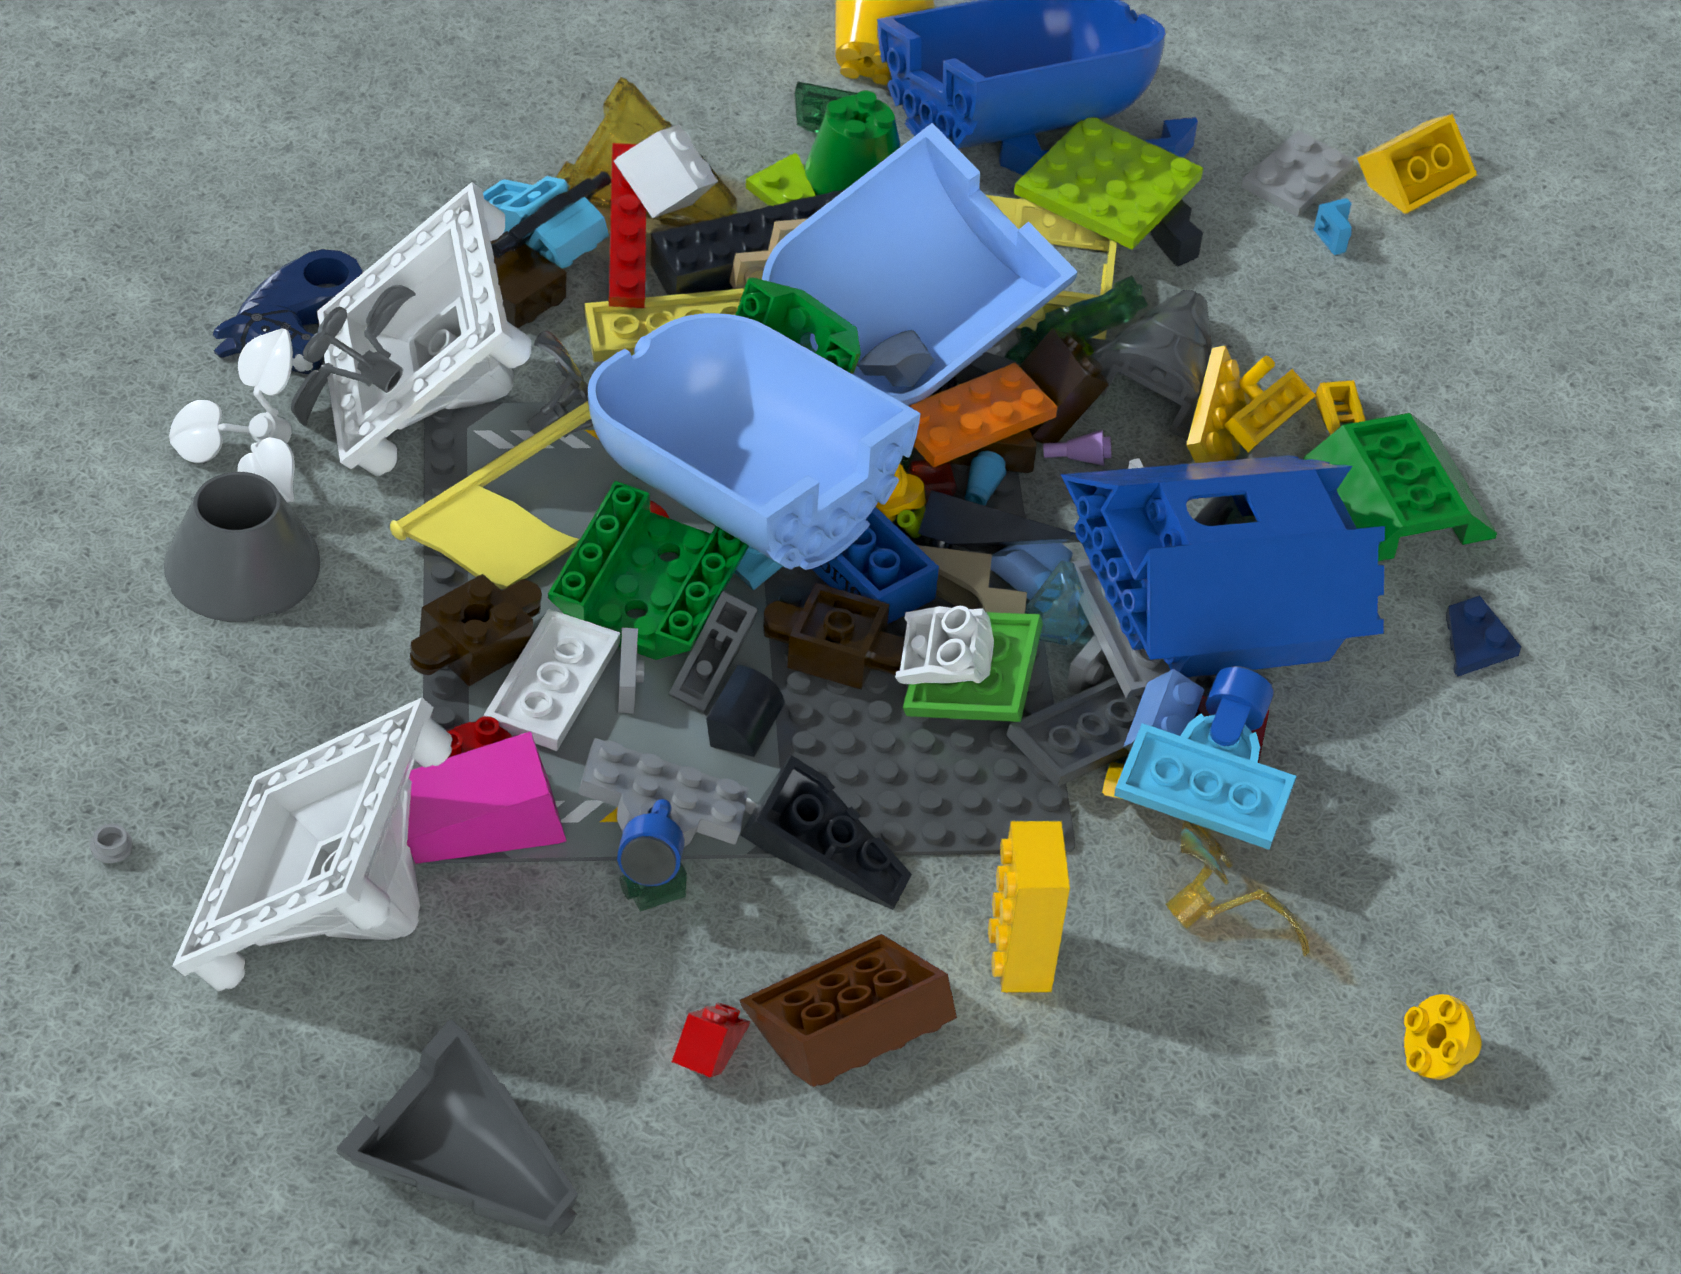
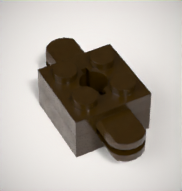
M481 574L421 608L419 637L411 641L410 665L418 673L427 676L448 666L468 686H471L517 660L532 636V617L540 614L541 589L532 581L522 579L504 590H500L490 579Z
M815 583L803 608L774 601L764 610V636L789 644L787 668L860 690H862L871 669L895 676L896 671H900L905 638L887 633L890 604Z

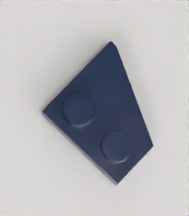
M1480 595L1448 606L1446 621L1447 628L1451 633L1449 641L1450 648L1454 653L1455 664L1453 668L1457 677L1519 656L1521 645Z

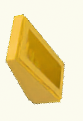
M1354 380L1319 384L1315 392V401L1330 435L1341 427V422L1356 423L1366 421ZM1334 402H1344V404L1334 405ZM1337 412H1348L1349 414L1337 415Z

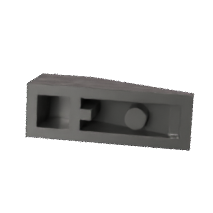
M723 591L679 672L669 695L704 713L755 621L758 609Z

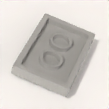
M1298 130L1243 178L1241 187L1298 217L1352 169L1354 159Z

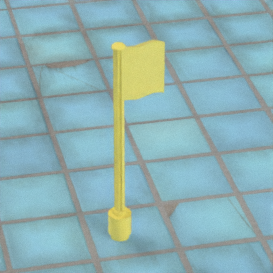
M588 401L400 520H393L390 523L392 535L401 541L409 537L444 554L475 577L484 574L498 588L503 590L522 579L528 578L574 548L580 539L551 528L515 502L483 487L591 419Z

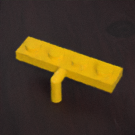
M1264 356L1240 378V388L1252 401L1224 424L1225 428L1230 432L1232 439L1237 444L1243 446L1247 452H1250L1316 396L1293 369L1263 391L1256 383L1275 366L1273 359L1269 356Z

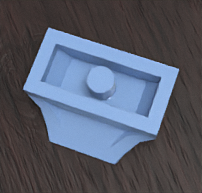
M1062 543L1009 545L992 555L991 570L1016 590L1027 592V598L1043 610L1069 592L1070 582L1065 569L1073 553Z

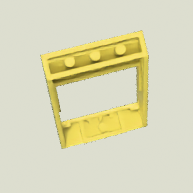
M986 195L1018 229L1030 222L1050 244L1108 252L1107 262L1103 264L1100 296L1062 291L1016 328L1048 333L1052 328H1055L1066 334L1071 331L1079 337L1105 340L1117 242L1026 199Z

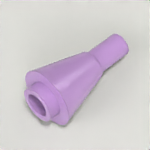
M1102 429L1067 440V442L1043 443L1044 458L1068 457V459L1105 466L1104 459L1112 457L1111 437H1104Z

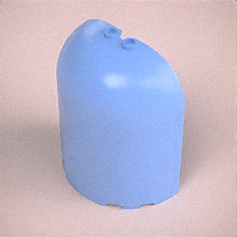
M931 123L787 234L769 255L763 270L762 280L804 290L857 327L861 350L858 363L866 354L886 339L904 331L914 330L935 361L913 387L893 386L885 376L864 375L858 366H856L853 374L909 406L928 398L1075 281L1078 272L1030 222L1018 229L979 189L980 171ZM811 334V345L817 351L818 345L815 341V335Z
M721 313L689 315L660 326L638 340L634 348V355L631 356L630 351L623 349L604 361L593 372L588 384L589 411L595 432L607 453L619 466L755 550L791 570L799 566L809 570L827 563L847 549L869 527L870 524L865 519L870 515L878 502L883 505L886 504L899 482V479L894 474L901 462L902 456L910 457L921 415L920 412L772 328L749 318Z

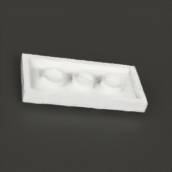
M548 609L483 717L495 718L499 722V726L507 730L512 736L531 731L535 744L557 751L618 648L620 632Z

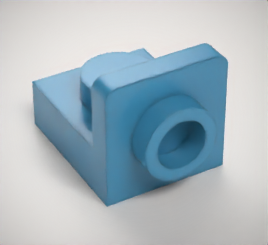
M1348 198L1319 205L1314 231L1333 255L1346 252L1352 233V226L1348 221L1352 203Z

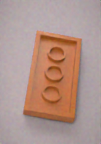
M1016 362L909 405V407L921 413L914 447L933 468L1056 418L1057 413L1055 403Z

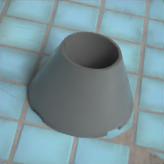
M249 472L224 473L209 479L198 489L168 546L164 558L165 577L174 597L185 607L199 615L226 622L254 621V617L273 612L278 615L287 611L307 596L316 583L320 570L319 550L312 535L274 484L260 475Z

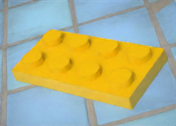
M1226 346L1212 348L1186 444L1195 463L1235 460L1236 456L1240 454V445L1232 439L1230 432L1225 428L1224 424L1252 400L1239 386V366L1237 361L1231 358Z

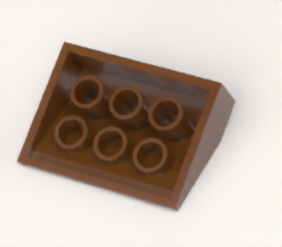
M883 934L740 999L742 1008L789 1070L812 1087L828 1084L836 1076L853 1068L863 1067L870 1063L871 1059L888 1051L898 1050L904 1047L907 1042L925 1033L936 1032L942 1025L957 1018L948 974Z

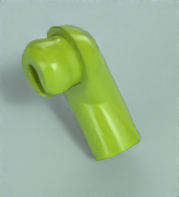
M925 506L916 509L914 512L903 510L897 517L899 526L912 538H919L921 536L918 533L926 509Z

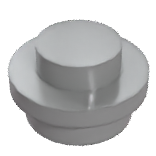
M106 824L99 827L90 841L92 855L98 861L104 863H116L124 860L130 855L133 848L130 834L117 824Z

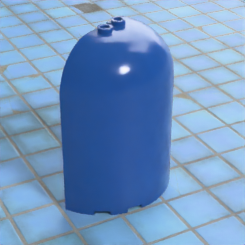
M976 0L877 19L882 63H888L892 80L888 82V87L895 106L902 105L909 118L905 121L907 128L916 136L933 123L957 149L1075 126L1078 122L1084 121L1089 117L1103 120L1119 114L1136 102L1151 84L1158 70L1165 43V28L1162 24L1146 14L1137 15L1135 10H1130V5L1121 0Z

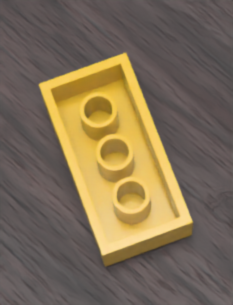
M1011 821L1008 839H1001L1000 858L1001 864H1004V866H997L996 886L997 891L1000 892H993L992 913L994 918H989L988 922L989 943H996L997 951L992 953L993 977H1000L1001 992H1052L1070 891L1062 821Z

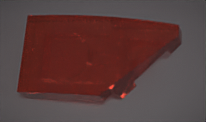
M927 460L912 462L911 474L920 478L924 484L925 508L931 490L954 496L957 486L949 461L934 468Z

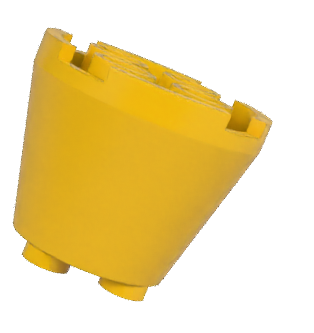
M835 0V57L841 66L840 73L844 77L857 79L859 76L869 77L877 84L888 86V82L892 80L888 63H882L877 19L935 8L934 1Z

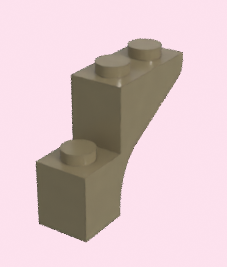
M917 545L939 566L936 595L955 606H965L968 609L983 608L985 612L1025 614L1027 592L989 588L992 554Z

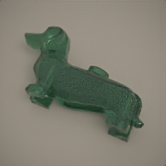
M1131 275L1116 282L1114 288L1101 296L1045 313V319L1036 324L1035 331L1030 327L1021 328L1019 342L1005 354L1004 358L1016 361L1018 365H1021L1052 328L1066 334L1071 331L1085 341L1107 329L1128 322L1139 310L1148 306L1144 296H1141L1143 292L1142 285L1137 284Z

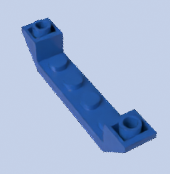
M1197 118L1164 120L1161 138L1144 141L1157 145L1183 158L1194 146L1198 123ZM1035 134L1002 140L999 163L1002 167L1024 175L1049 150H1041Z

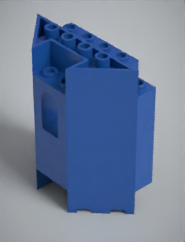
M1278 456L1061 474L1080 517L1074 526L1077 539L1082 543L1090 560L1091 568L1096 573L1105 591L1106 599L1111 604L1119 620L1121 630L1126 635L1132 650L1145 649L1150 660L1164 659L1170 670L1175 669L1185 677L1217 674L1220 670L1233 666L1257 670L1326 662L1331 660L1346 638L1384 634V619L1380 618L1378 614V596L1384 595V565H1378V545L1381 541H1385V526L1356 528L1337 492L1338 487L1352 468L1350 465H1334L1326 461L1299 459L1296 456ZM1232 496L1242 517L1255 516L1257 522L1206 526L1198 523L1190 516L1186 504L1192 499Z

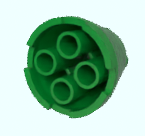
M866 90L858 92L857 95L833 100L827 104L826 114L805 163V174L815 196L847 189L901 147L895 115L892 109L886 103L877 99L875 93Z

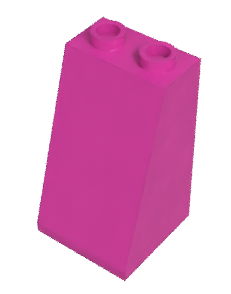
M531 731L447 758L438 766L419 767L410 772L408 779L412 781L407 846L410 848L415 864L553 845L567 841L551 786Z

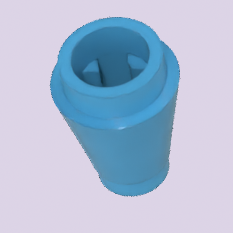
M982 451L971 460L965 500L986 505L1006 475V463L1000 455L991 451Z

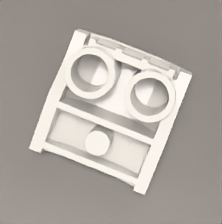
M938 606L905 612L907 628L900 671H896L895 676L899 683L911 685L966 681L981 683L990 675L994 638L990 617L983 608L968 609L965 606L953 608Z

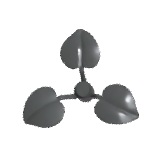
M394 285L387 288L376 300L366 318L368 327L364 331L365 337L376 349L375 353L369 350L362 356L335 338L346 321L348 314L346 309L341 306L336 307L325 317L318 328V333H315L307 343L303 351L304 359L310 363L319 361L330 344H333L359 361L357 369L361 371V374L333 367L330 363L322 365L319 371H312L299 387L291 402V411L300 424L307 426V421L314 404L331 373L361 381L369 387L374 384L386 393L396 386L403 374V368L389 359L391 353L386 351L376 338L388 325L398 309L408 299L416 296L414 291L403 285Z
M548 330L543 331L537 336L534 346L547 351L554 357L556 366L566 379L550 401L541 408V411L527 421L529 428L534 434L568 414L569 412L565 407L579 394L586 402L588 401V385L584 381L581 372L564 345ZM570 384H572V392L564 400L558 402ZM592 420L586 421L563 437L566 438L573 432L592 427Z

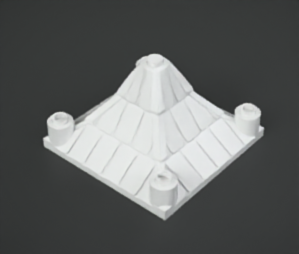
M473 182L317 311L320 326L325 317L336 307L341 306L346 309L348 313L346 321L335 338L363 356L369 350L373 353L376 352V349L365 337L364 331L368 327L366 318L379 296L387 288L394 285L406 286L416 293V296L408 299L398 309L388 325L376 338L381 346L391 353L389 359L403 368L400 380L390 392L386 393L374 384L369 387L361 381L332 373L327 378L340 463L349 469L359 465L375 476H381L391 471L397 462V447L386 438L397 428L401 430L444 408L471 407L493 402L506 396L511 391L514 383L512 368L524 364L531 355L530 337L507 322L490 243L503 234L505 230V214L485 200L482 189ZM330 344L324 354L325 364L330 363L333 367L361 374V371L357 369L359 361L333 344Z
M419 698L253 777L173 963V967L184 976L194 972L215 990L222 991L226 988H234L245 975V958L238 951L255 943L258 946H264L322 934L328 937L391 940L397 939L400 936L406 937L414 931L419 922L420 902L411 851L407 846L412 781L408 778L414 761L425 768L432 765L438 766L448 758L452 750L450 746L452 742L451 735L431 718L433 707L426 700Z

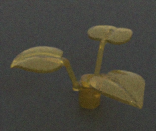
M1185 821L1182 825L1184 830L1181 832V853L1199 859L1205 866L1192 883L1185 886L1165 904L1177 920L1188 929L1203 915L1210 920L1218 913L1253 900H1260L1282 914L1291 923L1299 937L1303 956L1305 957L1309 953V944L1300 923L1293 913L1268 891L1258 890L1215 907L1210 906V903L1215 898L1203 885L1204 882L1214 872L1227 885L1229 880L1218 861L1221 858L1228 868L1232 867L1233 863L1223 846L1211 835L1207 828ZM1192 832L1198 834L1208 844L1210 852L1207 851L1202 842Z

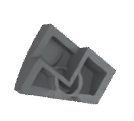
M908 330L896 334L877 345L861 359L857 366L864 375L885 376L893 386L913 387L935 360L914 330Z

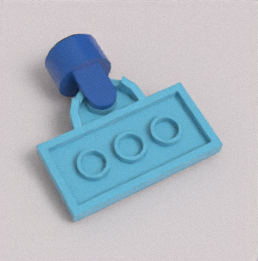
M1240 666L1227 667L1217 673L1206 701V709L1211 716L1204 717L1201 713L1187 724L1181 736L1142 723L1116 785L1114 796L1270 850L1296 780L1295 775L1258 763L1260 745L1257 733H1252L1251 731L1260 728L1264 722L1274 696L1271 684L1264 676L1252 669Z

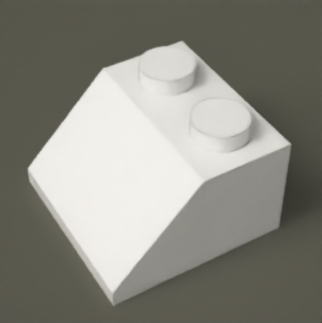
M679 124L656 132L614 160L652 218L694 204L718 182L711 172L709 164L702 159L692 144L690 136Z

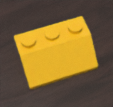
M1453 113L1428 120L1357 157L1368 186L1404 214L1477 176Z

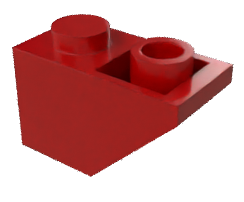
M716 1003L715 1007L705 1006L704 1009L688 1013L671 1062L710 1078L722 1074L748 1029L750 1021L739 1017L740 1010L723 1003Z

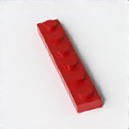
M612 143L609 307L645 308L646 208L614 162L617 157L637 144Z

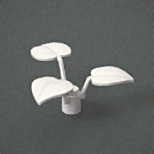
M278 329L252 339L243 348L238 360V372L241 381L248 386L255 387L253 394L264 407L266 413H260L253 417L249 426L221 423L222 411L218 404L208 400H197L180 410L173 420L169 434L170 444L184 459L194 463L208 462L218 454L223 443L221 431H233L251 435L257 443L251 445L252 453L245 455L239 461L238 472L254 473L268 479L278 489L287 503L294 501L293 479L295 461L293 452L287 444L290 440L292 429L287 420L277 417L278 409L270 405L262 392L270 396L278 395L289 381L292 369V342L289 331Z

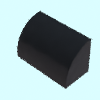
M737 665L706 718L710 747L751 757L756 755L785 704L781 691L772 680L757 670Z

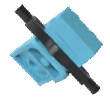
M602 171L592 179L588 177L570 190V185L565 179L546 176L534 185L503 179L484 191V199L505 214L504 232L508 231L505 237L492 244L493 255L500 258L508 251L512 250L514 252L524 244H527L563 269L570 266L573 260L583 253L594 250L599 242L609 236L604 216L589 201L592 200L595 193L610 185L611 178L609 174Z

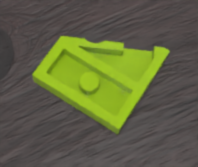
M796 153L746 178L745 188L768 206L815 196L812 186L806 177L800 157Z

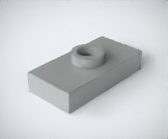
M622 628L618 713L634 714L636 683L644 682L645 659H637L638 628Z

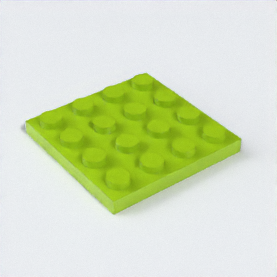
M1089 117L1084 121L1078 122L1015 183L1014 194L1133 250L1202 179L1203 167L1109 125L1098 118Z

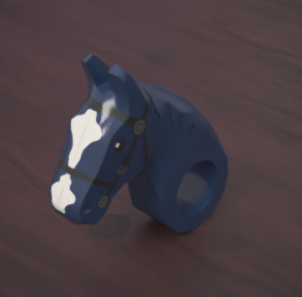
M321 249L309 252L285 264L252 291L241 305L235 317L221 323L214 329L213 336L216 339H225L214 349V353L219 358L241 353L246 344L252 339L278 329H286L289 331L292 342L291 370L301 374H310L314 370L318 371L325 360L324 355L319 361L314 363L304 359L303 351L314 334L307 332L303 326L319 324L317 311L362 274L359 263L355 258L342 251ZM322 284H334V285H337V286H335V287H330V288H324V287H318L317 285H322Z

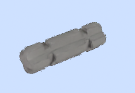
M1014 329L986 352L1004 357L1021 347L1020 341L1024 339V335L1022 332L1017 334Z

